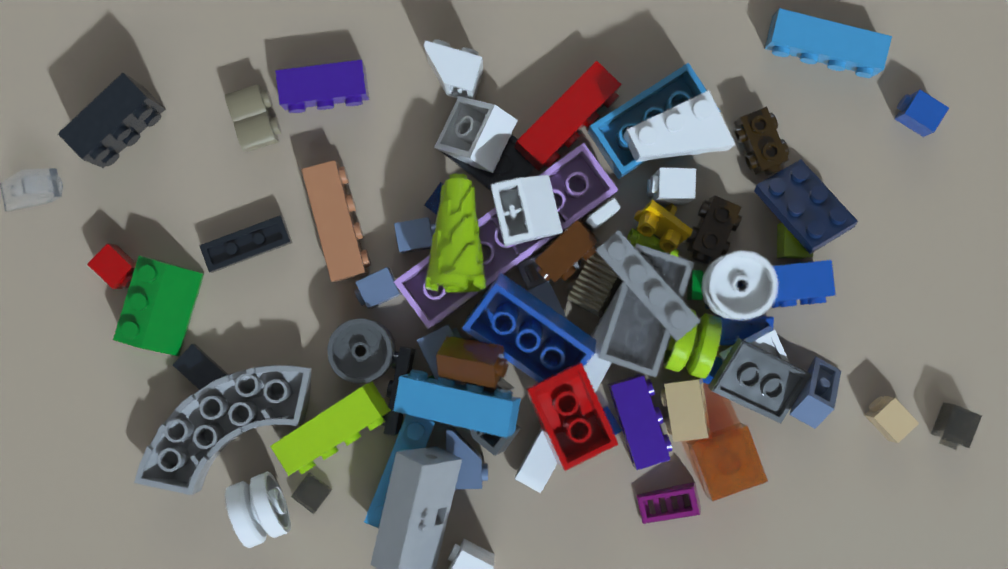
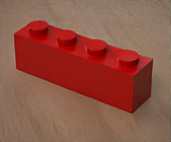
M596 61L516 141L514 148L538 171L545 165L550 168L560 158L558 152L564 146L570 148L579 139L580 135L577 132L584 125L589 128L600 117L597 112L603 106L608 109L619 98L617 91L622 84Z

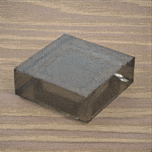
M310 472L291 497L315 514L333 489Z

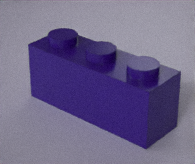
M362 59L275 70L279 105L284 110H288L289 113H302L306 111V108L316 106L319 110L334 108V104L345 103L346 106H358L363 104V100H369L366 67Z
M639 374L608 384L633 467L636 470H640L671 460L668 452L672 451V445L668 435L662 434L659 425L664 423L659 407L653 406L651 396H654L655 392L651 380H645L644 375Z

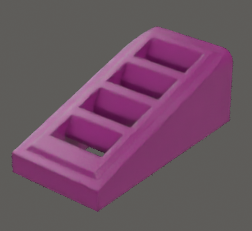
M695 482L637 494L643 524L696 516L701 513V505ZM683 494H688L690 506L685 507ZM671 496H676L678 509H674ZM659 498L665 499L667 511L662 512ZM653 499L656 514L650 513L648 500Z

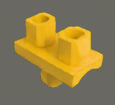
M651 200L642 210L637 211L634 219L639 222L637 231L643 236L651 237L653 234L661 239L659 242L660 248L666 253H671L678 248L681 242L691 236L693 229L675 216L677 207L673 203L664 208L659 203Z

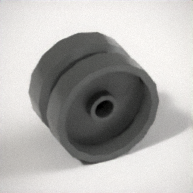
M364 318L348 320L339 325L330 336L327 347L328 361L334 372L342 379L356 384L371 382L386 374L392 366L393 356L396 351L395 340L389 329L380 322ZM359 345H363L366 348V354L363 356L357 354L360 351Z

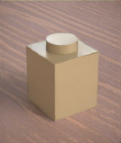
M889 396L876 398L869 405L870 410L864 415L888 441L899 443L919 424L895 397Z

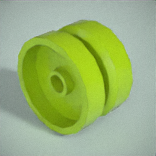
M690 309L697 317L696 311ZM703 314L699 319L700 322L678 341L670 335L663 355V368L680 372L686 365L689 375L705 379L709 375L718 351L722 332L721 317Z

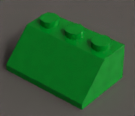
M138 256L113 340L141 349L180 356L204 274L153 258Z

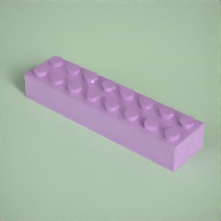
M584 143L539 175H549L563 232L576 220L585 217L618 191L616 185ZM493 208L478 219L486 288L493 283L500 272L504 275L560 234L505 247L496 208ZM429 255L393 282L425 326L431 329L483 290L480 289L479 292L469 293L445 292L443 284L438 285V291L426 289L425 278L429 267Z

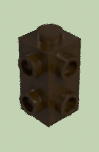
M764 107L737 119L734 122L735 127L733 131L737 141L743 143L746 151L744 158L750 170L753 169L755 175L765 172L766 176L783 170L781 164L789 160L787 156L789 155V149L785 140L780 139L776 130L778 122L772 112L769 113L768 108Z
M716 195L711 197L709 201H703L697 214L701 217L698 226H692V234L686 239V242L690 243L687 251L693 253L692 258L708 264L709 260L714 262L717 258L726 255L730 247V242L727 241L730 232L737 230L742 216L738 215L742 208L741 206Z

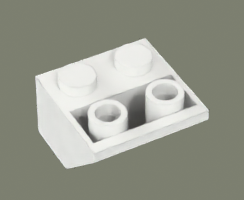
M434 39L433 42L425 40L424 49L427 60L446 95L454 98L461 96L475 100L483 74V58L478 56L479 53L465 47L461 50L450 48L449 43Z
M549 175L522 177L491 184V191L505 247L563 233Z

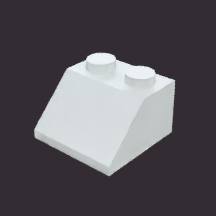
M458 96L434 148L473 167L493 173L518 120L494 104Z

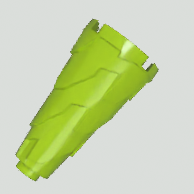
M465 174L449 175V179L445 181V185H442L440 206L437 213L435 233L431 242L428 272L425 278V288L438 291V285L442 284L445 292L452 293L479 292L480 289H486L482 245L479 239V224L475 208V187H472V181L468 180Z

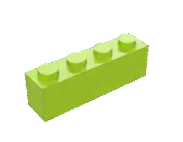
M371 381L270 447L288 476L297 470L302 475L316 466L313 460L319 456L326 460L337 453L339 450L336 446L344 441L348 446L362 437L359 432L360 430L368 427L371 431L384 423L385 420L382 416L391 410L373 381Z

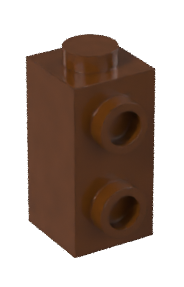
M580 219L576 220L535 260L539 265L536 270L547 281L552 279L556 282L562 278L565 282L577 271L574 265L581 258L587 261L596 253L597 247L595 245L600 240Z
M447 335L436 354L438 376L441 378L496 388L500 378L505 377L508 369V360L504 359V346Z

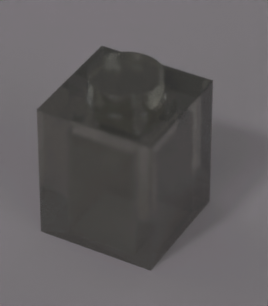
M943 402L931 435L941 438L939 444L957 450L958 446L970 448L982 415L958 405Z

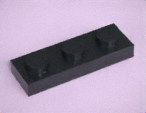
M279 215L199 246L209 273H213L293 242L283 216Z
M400 347L399 352L395 351L392 368L396 369L394 380L389 381L386 397H390L389 408L391 411L382 416L385 420L381 424V426H385L383 434L395 436L400 432L403 413L394 412L399 376L409 374L412 370L416 351L414 348Z

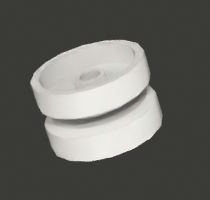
M738 251L721 256L708 266L703 275L701 290L706 304L714 313L727 319L746 320L760 316L771 307L777 296L778 281L775 270L765 258L754 252ZM737 281H741L743 285L739 290L736 287Z
M266 471L252 477L250 485L241 481L226 488L225 500L228 515L239 540L244 546L251 548L263 543L266 540L267 534L276 538L291 530V520L286 500L277 480L270 472Z

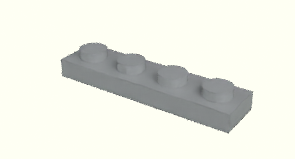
M619 230L596 249V252L676 341L681 339L700 322L696 315Z

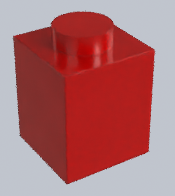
M107 243L87 265L111 288L126 289L130 285L136 262L118 245Z

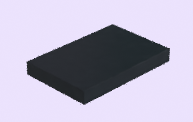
M511 135L493 173L473 167L441 152L490 191L491 184L528 177L535 168L514 148L518 140L514 135Z

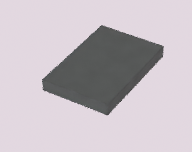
M738 337L708 388L716 394L781 424L810 379L811 374Z

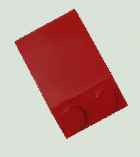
M581 362L526 389L558 465L564 471L619 445Z

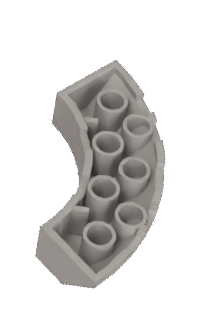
M293 365L254 367L224 376L201 388L195 394L185 399L157 429V434L151 444L147 446L139 464L134 483L188 495L201 491L208 470L216 457L239 435L261 426H300L304 424L310 399L312 368Z

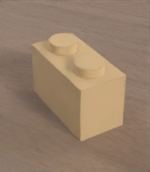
M697 377L666 382L664 384L665 389H661V400L663 406H668L669 417L665 418L667 434L672 435L673 442L709 438L711 428L703 378Z

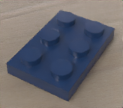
M802 159L758 183L754 189V192L809 254L853 229L858 222Z

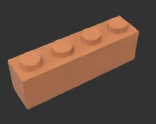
M333 160L301 169L331 282L336 283L368 274L367 267L371 266L367 249L362 250L359 239H363L364 236L360 222H355L352 214L353 211H356V205L352 194L347 195L345 184L349 183L345 167H340Z

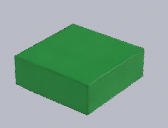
M702 270L691 271L687 283V300H702L703 293L701 288L704 275Z

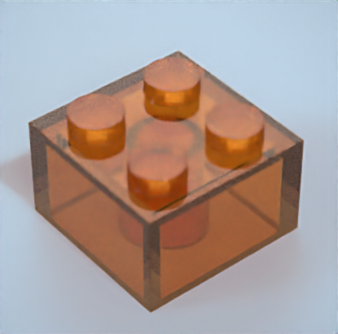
M737 423L712 432L709 438L687 441L705 495L712 502L768 482L748 425Z

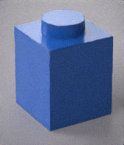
M918 90L911 95L906 94L897 106V109L900 111L895 120L920 136L925 137L935 132L949 107L924 91Z

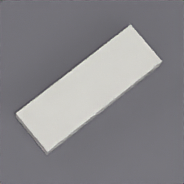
M613 198L589 216L584 224L593 232L609 220L621 206Z

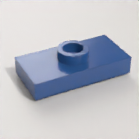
M760 315L746 320L721 317L722 332L719 346L734 345L738 337L744 340L768 326L773 328L774 317Z

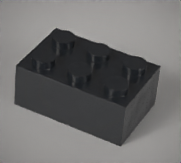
M123 72L57 134L82 160L104 168L114 164L120 157L119 153L125 147L135 144L140 139L142 131L147 127L155 125L161 119V114L166 109L143 85Z

